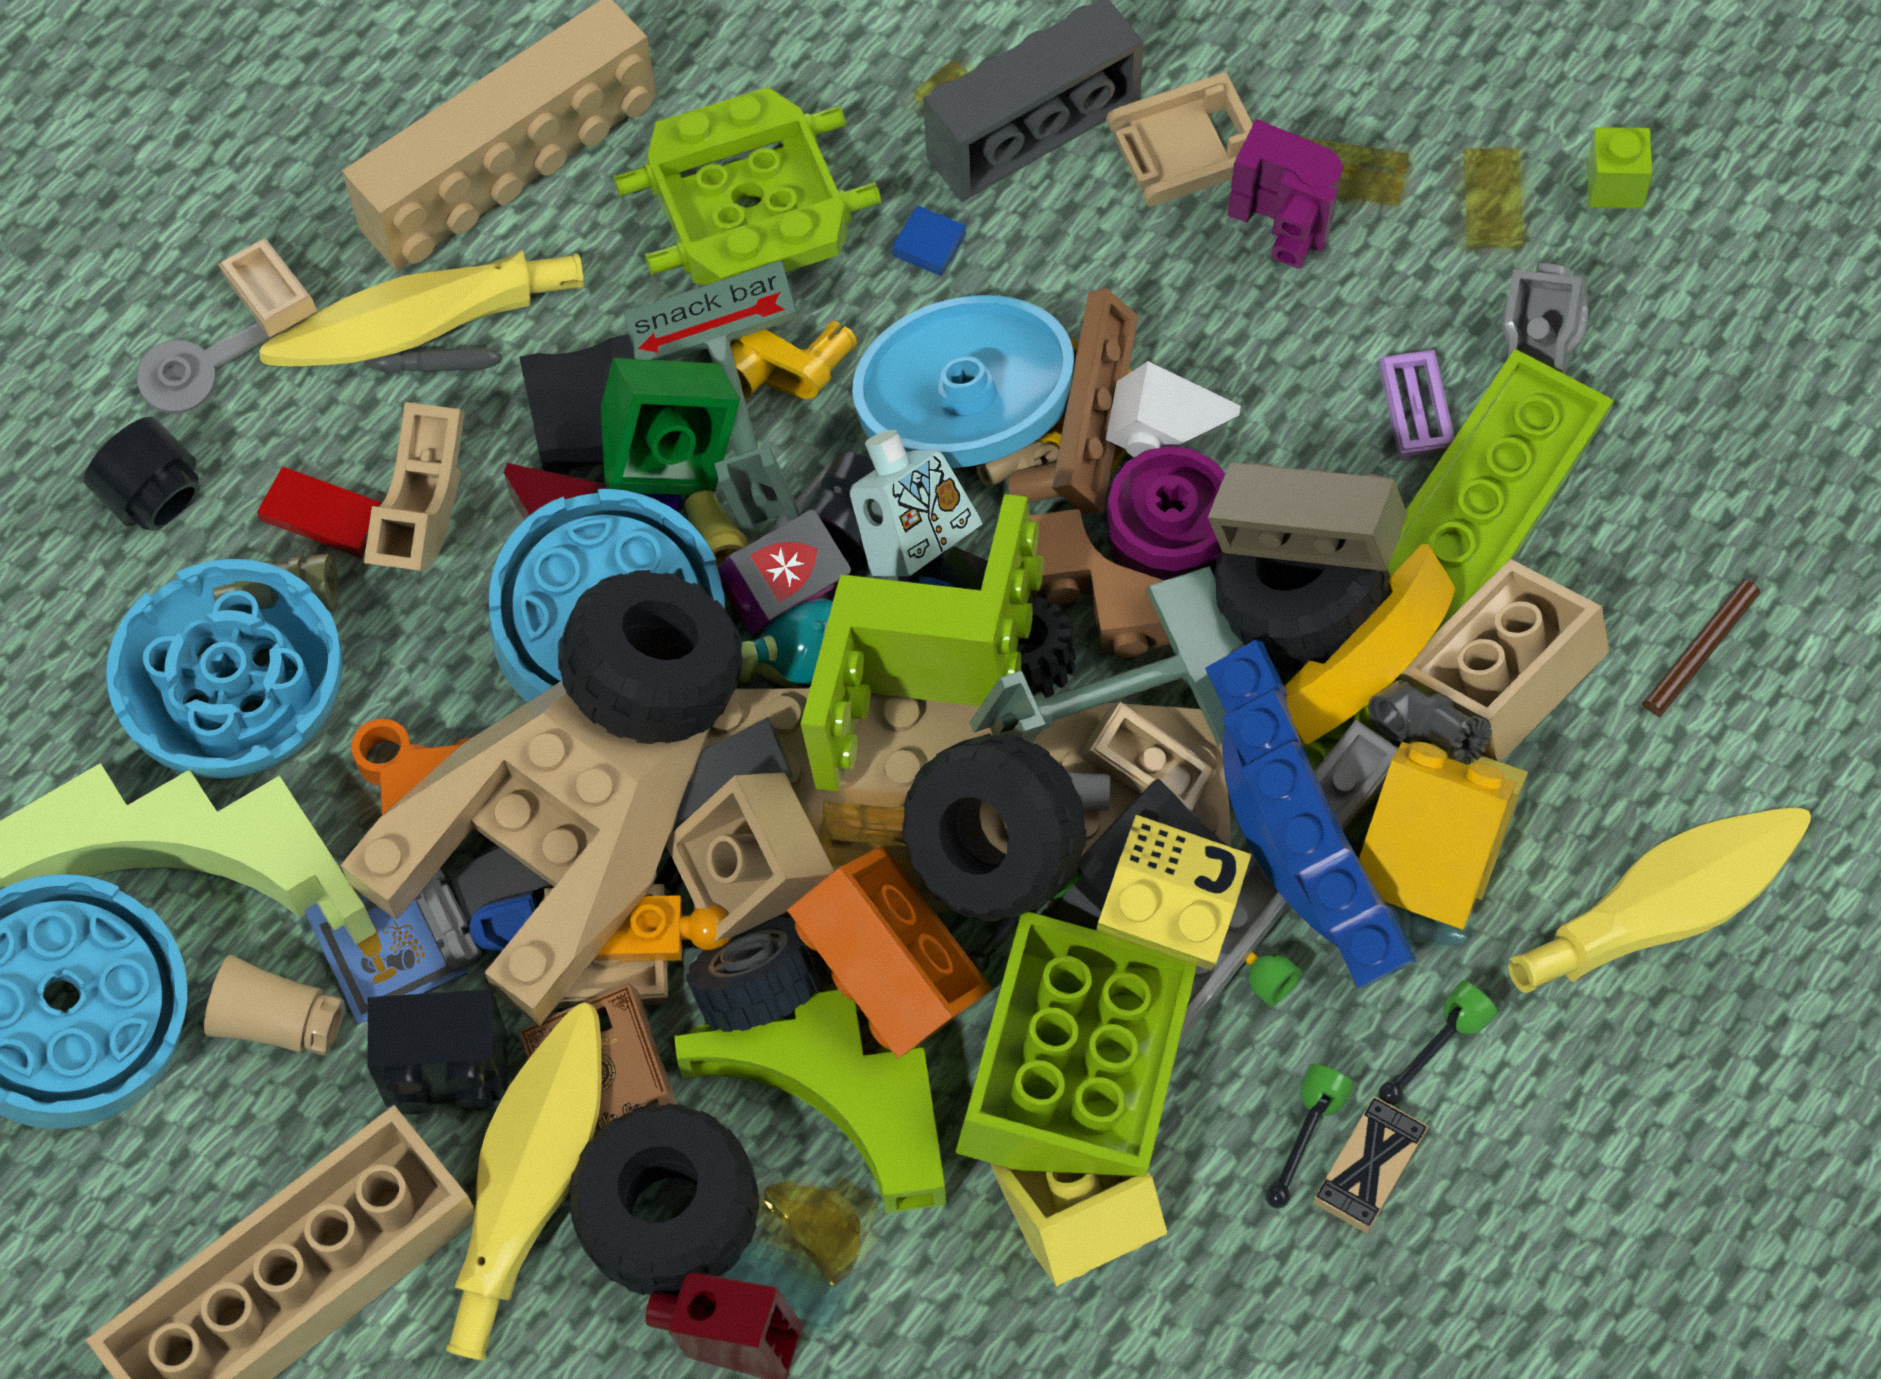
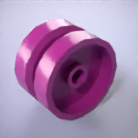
M1166 446L1146 450L1123 465L1112 481L1108 501L1107 541L1112 560L1115 564L1164 581L1209 566L1212 573H1214L1217 563L1216 559L1221 548L1208 516L1225 476L1223 470L1214 460L1193 449Z

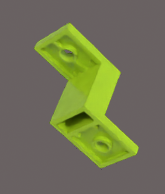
M1004 494L981 591L840 574L801 720L802 733L816 789L839 792L844 770H852L854 768L858 751V738L854 731L857 720H865L868 715L871 693L980 707L1000 677L1021 671V653L1016 652L1019 638L1028 639L1033 614L1032 604L1028 603L1030 590L1039 591L1044 567L1043 556L1036 555L1039 541V522L1030 520L1028 497Z

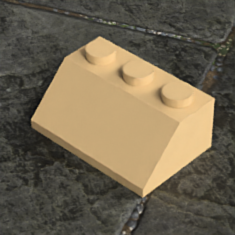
M1510 559L1431 637L1426 646L1399 677L1403 682H1409L1411 687L1414 686L1417 688L1416 690L1430 697L1434 694L1446 696L1453 701L1455 709L1469 717L1477 716L1489 722L1492 735L1488 736V738L1491 740L1489 744L1481 745L1486 748L1484 753L1480 750L1478 753L1484 757L1502 762L1609 653L1602 606Z

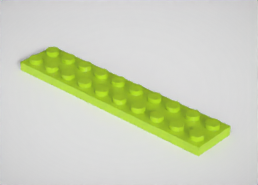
M1517 349L1513 350L1406 509L1407 517L1388 566L1389 575L1391 576L1421 544L1430 545L1456 588L1448 611L1436 632L1510 559L1514 560L1612 409L1613 399ZM1398 676L1394 681L1401 680V678ZM1368 704L1330 732L1307 745L1302 744L1314 772L1355 720L1391 744L1395 742L1380 733L1374 725L1369 714Z

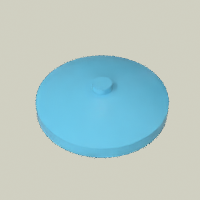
M977 295L953 298L928 305L906 315L888 327L871 343L861 357L855 370L852 386L853 401L861 427L869 439L884 431L897 430L905 451L936 449L943 454L950 468L969 467L1001 459L1039 439L1065 413L1076 361L1073 346L1068 333L1055 317L1040 307L1019 299L1004 296Z

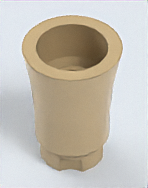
M229 955L222 963L212 986L205 1013L204 1032L208 1037L241 1039L278 1046L299 1053H304L308 1050L327 1056L330 1054L343 1020L345 1002L340 997L323 994V990L320 988L289 980L262 970L238 957Z

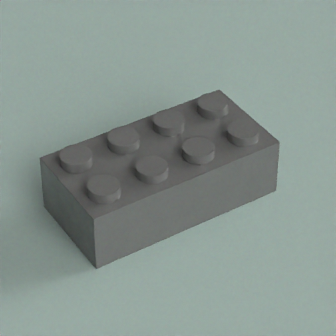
M1098 0L1089 6L1083 5L1074 9L1066 19L1044 31L1038 30L1029 34L1021 44L999 56H990L984 59L974 70L954 81H946L939 84L929 95L923 97L926 158L961 202L969 199L1106 121L1108 113L1113 109L1141 100L1143 40L1110 0Z

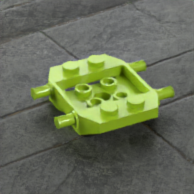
M766 87L656 121L647 155L648 162L643 164L644 167L613 175L615 187L620 198L651 188L653 195L657 194L664 214L671 223L677 241L675 242L676 245L644 254L651 276L683 266L685 274L689 273L693 283L705 286L780 260L783 262L785 271L788 272L838 256L848 235L847 223L852 221L851 212L881 204L880 193L874 181L848 191L843 189L837 190L819 150L816 135L846 127L841 106L836 105V107L814 114H803L800 107L771 88ZM780 141L783 146L774 150L760 148L753 151L748 158L723 166L709 164L702 167L697 174L682 178L680 172ZM745 197L761 199L753 207H741L736 204Z

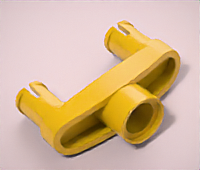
M831 321L806 350L798 349L767 329L732 340L730 346L744 398L750 397L762 384L802 399L816 397L830 382L831 371L856 347L857 339L854 333L844 326L836 335L841 328V323Z

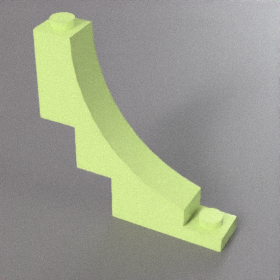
M99 763L0 821V889L25 879L43 875L74 874L89 877L105 872L133 868L195 870L226 877L250 886L278 901L298 917L305 915L304 911L317 903L333 931L344 926L356 945L377 933L364 904L353 887L350 886L347 878L280 776L217 812L191 770H187L131 804L126 805L103 766Z

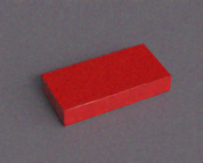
M282 466L257 510L260 521L361 558L366 549L372 506L379 507L382 502Z

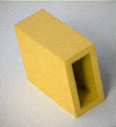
M1402 742L1391 760L1359 861L1384 902L1464 930L1475 905L1517 782L1504 778V773L1494 766L1480 762L1466 765L1446 757V752L1435 745L1424 742H1414L1410 745Z

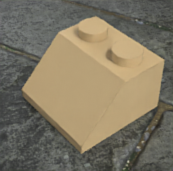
M784 772L734 775L671 834L670 838L668 837L666 847L696 908H706L708 910L711 904H717L722 906L729 914L717 925V934L713 943L724 938H732L788 912V908L834 872Z

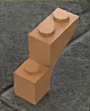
M1080 509L1030 515L1031 521L1039 522V541L1036 555L1043 556L1044 561L1041 587L1039 591L1031 590L1033 601L1040 597L1046 599L1051 604L1060 605L1071 603L1077 600L1080 595L1090 593L1100 654L1114 653L1115 656L1120 658H1133L1144 654L1148 648L1171 645L1146 592L1148 586L1164 580L1119 566L1103 557L1092 545L1085 532Z

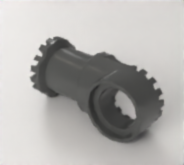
M1402 680L1394 681L1369 700L1368 709L1374 725L1380 733L1395 742L1403 741L1410 736L1418 742L1433 743L1448 752L1449 759L1470 765V763L1474 762V759L1478 761L1481 758L1478 753L1479 750L1484 753L1486 748L1481 745L1489 744L1491 740L1488 738V736L1492 735L1489 722L1477 716L1469 717L1455 709L1453 701L1446 696L1434 694L1428 697L1416 690L1417 688L1414 686L1411 687L1409 682L1406 681L1404 683Z

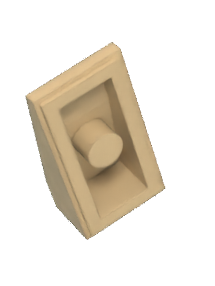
M1121 702L1110 707L1105 712L1079 754V757L1100 771L1109 774L1114 779L1139 793H1142L1153 781L1159 778L1190 811L1217 769Z

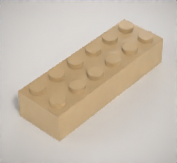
M600 0L343 169L342 174L359 230L390 265L398 271L408 263L417 264L424 261L433 252L435 245L453 233L462 234L470 230L478 221L479 216L495 205H505L512 202L521 193L523 186L541 174L547 176L558 171L565 163L566 158L583 146L591 147L600 143L606 137L611 127L626 117L635 118L640 116L649 108L652 100L657 97L647 36L613 0Z
M393 1105L94 1332L85 1341L114 1379H273L473 1224L475 1210L466 1192L396 1106Z

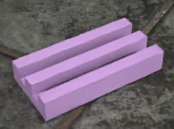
M1435 350L1380 357L1379 369L1399 461L1409 460L1411 456L1421 455L1424 458L1433 456V453H1445L1455 437ZM1424 365L1440 437L1430 438L1414 366ZM1402 368L1418 440L1410 441L1394 369Z

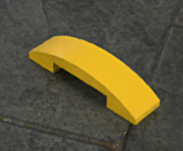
M1421 544L1388 578V586L1392 594L1324 664L1308 661L1284 686L1288 694L1285 696L1302 744L1307 745L1320 738L1369 704V700L1375 694L1390 685L1411 664L1438 629L1452 602L1456 588L1430 545Z

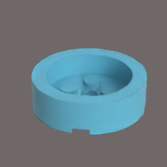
M598 489V493L580 495L565 500L563 496L539 508L528 516L507 539L498 555L490 580V637L494 654L502 673L513 689L526 702H529L562 681L560 670H558V654L566 622L571 611L574 609L578 598L587 589L598 584L600 580L613 575L628 574L635 570H650L651 573L664 574V572L674 574L691 584L694 582L707 591V594L713 600H718L724 607L725 601L721 578L715 564L716 559L709 545L697 529L674 509L656 499L630 491Z
M54 874L29 878L11 884L0 890V1116L32 1127L69 1129L96 1124L118 1115L139 1101L152 1089L164 1074L177 1050L187 1005L186 971L177 943L167 926L151 908L147 909L136 899L120 891L119 886L107 881L74 874ZM54 982H70L80 993L78 1003L68 1009L67 1012L53 1009L43 999L46 988Z

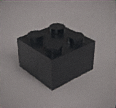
M492 989L368 997L367 1068L386 1107L395 1105L402 1114L415 1115L430 1111L431 1104L455 1103L459 1109L475 1111L491 1107L492 1100H502L508 1089L507 1030Z

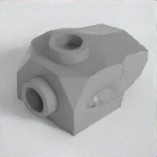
M1550 263L1537 264L1536 272L1513 269L1509 296L1504 305L1503 322L1501 323L1503 335L1509 345L1508 358L1513 350L1517 349L1566 375L1571 352L1580 345V341L1583 340L1585 330L1587 329L1589 310L1587 282L1583 277L1570 276V268Z

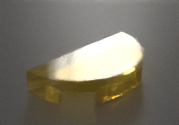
M784 1181L764 1188V1202L833 1288L851 1274L860 1255V1221L850 1202L832 1188L824 1187V1191L811 1186H795V1181Z

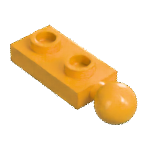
M680 895L644 896L593 960H620V962L682 960L683 940H691L693 944L702 950L716 949L732 939L724 938L713 943L717 934V925L729 914L722 906L711 904L708 910L706 908H696L690 916H683V901Z

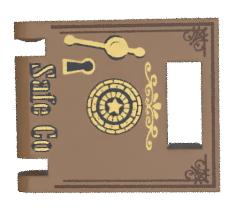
M628 983L586 1001V1003L592 1004L595 1007L599 1018L608 1015L613 1027L601 1033L602 1088L600 1111L593 1138L606 1124L615 1118L617 1119L632 1112L633 1109L657 1102L659 1106L677 1104L638 990ZM574 1007L547 1017L540 1027L533 1023L518 1030L528 1059L554 1027Z

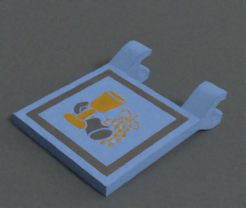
M420 894L417 895L398 920L365 896L361 897L360 900L364 904L377 933L357 945L344 926L333 931L317 903L304 911L358 1025L368 1021V997L423 994L468 974L465 967L453 970L448 966L441 952V948L445 947L444 942L437 943L417 902L418 899L422 898Z

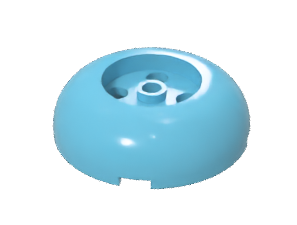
M222 559L203 562L176 572L178 578L164 585L149 596L145 592L129 609L116 630L108 653L106 681L111 705L119 722L128 736L147 755L175 771L184 773L187 770H191L192 774L196 777L211 779L238 778L265 771L282 763L301 750L317 734L330 715L338 696L342 678L343 655L335 622L330 612L311 591L308 584L292 573L268 563L248 559ZM235 581H250L270 586L271 590L275 591L279 598L275 603V607L260 610L255 597L242 590H233L222 594L215 602L213 588L234 584ZM269 648V665H256L254 663L255 655L260 650ZM195 694H202L208 697V703L197 699L187 704L186 701ZM252 700L263 702L258 709L252 712H242L247 702Z

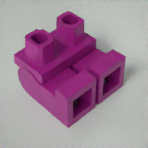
M1256 119L1234 161L1232 190L1229 197L1227 216L1247 223L1252 212H1256L1274 219L1272 234L1276 235L1277 238L1272 247L1271 257L1274 260L1301 269L1310 250L1314 249L1323 252L1329 240L1343 169L1341 159L1334 151Z

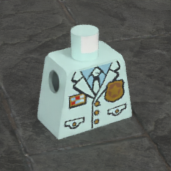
M897 430L881 432L865 442L875 470L852 485L850 497L872 576H910L982 525L978 513L945 457L938 450L905 451Z

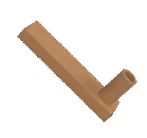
M1107 288L1088 292L1057 463L1015 471L1010 475L1008 484L1010 495L1028 497V503L1063 497L1085 515L1104 511L1115 444L1107 441L1106 435L1116 383L1129 372L1138 322V315Z

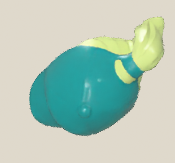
M820 599L801 602L770 621L759 639L742 642L743 661L736 687L751 683L752 676L758 673L785 688H809L812 683L833 601Z

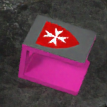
M808 510L732 553L717 568L721 578L722 589L751 636L765 630L766 625L775 617L799 603L816 600L830 592L834 588V583L839 581L840 574L848 575L851 571L850 566L815 510Z

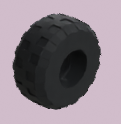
M1221 550L1216 559L1217 563L1213 573L1216 582V605L1220 614H1223L1229 622L1231 631L1244 645L1254 640L1263 642L1274 667L1286 670H1301L1308 661L1324 664L1391 595L1388 586V578L1390 577L1388 568L1387 571L1228 554L1222 553ZM1316 579L1302 588L1287 591L1300 582Z
M635 570L628 574L621 573L602 579L578 598L563 632L558 654V670H560L563 680L562 684L568 696L572 698L579 707V710L594 724L598 723L606 728L608 733L619 738L623 736L634 739L636 743L653 744L665 742L667 744L687 740L693 735L700 732L703 733L712 727L716 719L723 714L736 688L743 661L742 641L739 631L736 630L730 615L718 600H713L707 594V591L694 582L693 584L680 579L679 576L667 572L659 574L651 573L650 570Z
M988 734L963 740L936 754V757L925 763L914 776L915 780L910 790L907 791L903 806L905 808L902 828L904 841L910 856L909 860L915 873L919 875L927 887L926 889L937 900L952 908V911L966 917L979 918L982 921H999L1008 917L1013 918L1038 908L1064 890V886L1075 876L1081 864L1080 860L1083 849L1086 846L1087 830H1085L1083 803L1072 782L1073 779L1064 766L1060 765L1050 755V752L1037 743L1033 744L1022 739L1020 736L1010 734ZM982 800L987 801L993 806L1006 824L1009 838L1007 854L992 845L982 830L980 820Z
M677 1104L648 1105L633 1109L632 1112L617 1119L615 1118L602 1127V1130L587 1143L579 1155L580 1159L574 1173L572 1172L569 1186L571 1203L569 1209L575 1232L584 1251L599 1271L612 1282L615 1281L624 1286L628 1291L641 1295H651L653 1291L679 1294L684 1278L689 1273L720 1277L725 1272H729L741 1259L740 1256L747 1245L751 1243L756 1230V1219L759 1210V1191L752 1164L741 1143L731 1130L726 1129L718 1122L717 1118L702 1110L697 1111L687 1108L685 1105ZM665 1178H683L697 1185V1192L690 1206L678 1217L665 1222H645L632 1216L633 1206L638 1196L654 1182Z

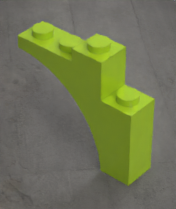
M823 985L819 992H815L808 1002L795 1009L796 1019L784 1021L782 1017H779L763 1026H755L744 1031L733 1030L732 1032H723L722 1029L714 1030L709 1025H701L689 1030L688 1035L674 1036L677 1061L682 1078L730 1077L761 1083L801 1099L836 1124L852 1141L869 1166L884 1201L885 1214L947 1205L924 1047L914 1048L899 1059L891 1049L885 1047L877 1049L875 1054L863 1056L856 1002L844 996L836 985Z

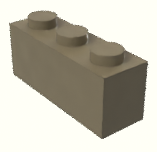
M1230 462L1208 519L1222 553L1387 571L1407 513L1393 478H1384L1376 474L1353 475L1333 473L1318 468L1303 470L1275 467L1266 463H1256L1253 465Z

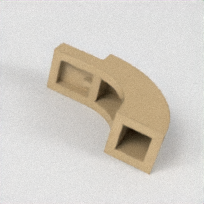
M405 402L392 482L381 506H372L364 563L425 571L436 560L446 537L461 476V470L457 468L465 412L461 409Z

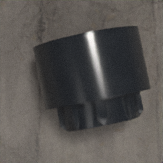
M151 416L130 423L110 438L93 457L84 474V484L124 525L134 526L138 524L144 530L156 531L162 529L193 503L200 490L199 476L194 472L196 467L195 457L155 417Z

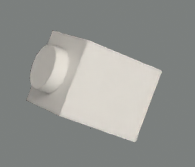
M1147 361L1117 381L1106 440L1125 448L1133 457L1146 450L1166 446L1181 448L1238 417L1241 406Z

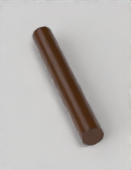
M1746 579L1740 581L1643 701L1642 705L1644 708L1659 718L1662 717L1760 595L1759 588L1753 582Z

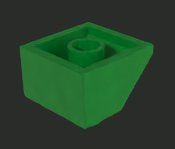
M613 358L601 404L606 489L625 490L634 493L692 495L703 490L715 493L718 476L714 463L723 461L725 458L740 402L739 395L720 364Z

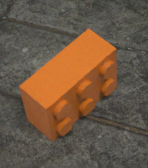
M884 845L839 867L787 909L795 920V929L801 940L809 948L819 952L832 970V978L836 987L844 996L857 1003L869 1019V1028L875 1039L883 1047L891 1049L898 1059L938 1033L993 990Z

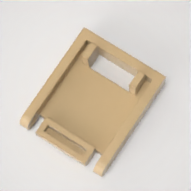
M1227 72L1118 107L1110 111L1106 117L1110 130L1112 132L1115 131L1114 138L1139 190H1144L1143 198L1148 207L1232 180L1234 161L1253 125ZM1225 108L1238 132V135L1228 138L1227 152L1208 116L1210 113Z

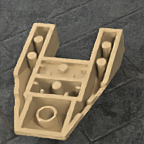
M560 681L463 743L383 814L340 866L350 886L398 920L472 828H475L554 886L485 972L492 992L540 1027L652 887L667 839L672 834L678 817V809L688 782L692 779L710 728L703 733L700 732L689 737L687 740L667 744L665 742L653 744L636 743L634 739L623 736L619 738L608 733L606 728L598 723L594 724L579 710V707L572 698L568 696L562 681Z

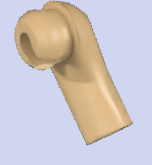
M1034 441L1027 447L1006 457L976 465V470L981 481L987 487H993L1009 478L1015 471L1057 463L1059 447L1053 443Z

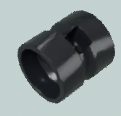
M841 452L834 458L821 480L822 490H817L812 494L801 514L808 510H815L845 560H858L865 552L850 497L851 487L875 470L871 459L852 452Z

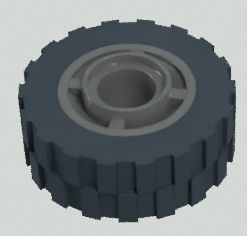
M782 916L770 919L734 936L721 947L703 950L695 962L690 964L688 968L690 972L686 974V980L705 1022L709 1024L710 1028L714 1030L722 1029L723 1032H732L733 1030L744 1031L755 1026L769 1024L781 1016L784 1017L792 1013L794 1009L808 1002L811 996L822 988L824 979L828 977V967L819 952L809 948L801 940L795 929V920L792 916L790 918H783Z

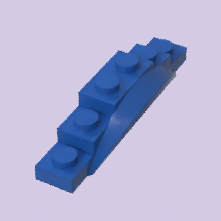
M1254 640L1205 667L1227 714L1222 717L1225 723L1222 739V759L1229 797L1244 837L1267 877L1289 905L1313 929L1339 948L1358 988H1366L1417 962L1392 908L1386 906L1366 874L1320 787L1293 723L1285 696L1288 694L1263 642Z

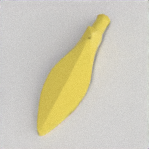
M521 250L480 266L401 276L343 298L271 338L259 350L260 361L272 366L336 365L365 361L412 349L458 326L479 318L530 306V294L574 288L583 289L584 279L579 254L576 253L571 256L526 261L524 252Z
M1783 808L1721 819L1697 826L1658 844L1643 854L1627 870L1614 888L1586 913L1561 925L1556 931L1553 941L1526 953L1511 957L1510 960L1512 962L1508 963V969L1513 983L1521 992L1529 993L1537 987L1564 975L1571 982H1576L1597 967L1621 956L1641 949L1703 934L1726 922L1755 900L1775 879L1803 839L1811 820L1810 811L1802 808Z
M586 1002L578 1004L554 1027L508 1087L487 1128L479 1155L475 1214L471 1239L464 1265L454 1286L463 1290L451 1338L446 1346L447 1352L485 1361L487 1356L485 1353L500 1299H511L521 1265L548 1220L570 1192L571 1176L580 1159L579 1155L587 1143L593 1139L600 1111L602 1057L600 1022L598 1013L592 1004Z

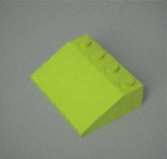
M1032 912L1020 915L955 1153L1014 1170L1146 1177L1197 965L1075 924Z

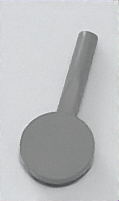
M258 322L205 350L192 342L184 340H171L160 343L150 349L139 363L137 385L141 396L149 406L163 413L179 414L191 411L203 404L211 395L216 383L215 369L266 343L276 335L269 338Z

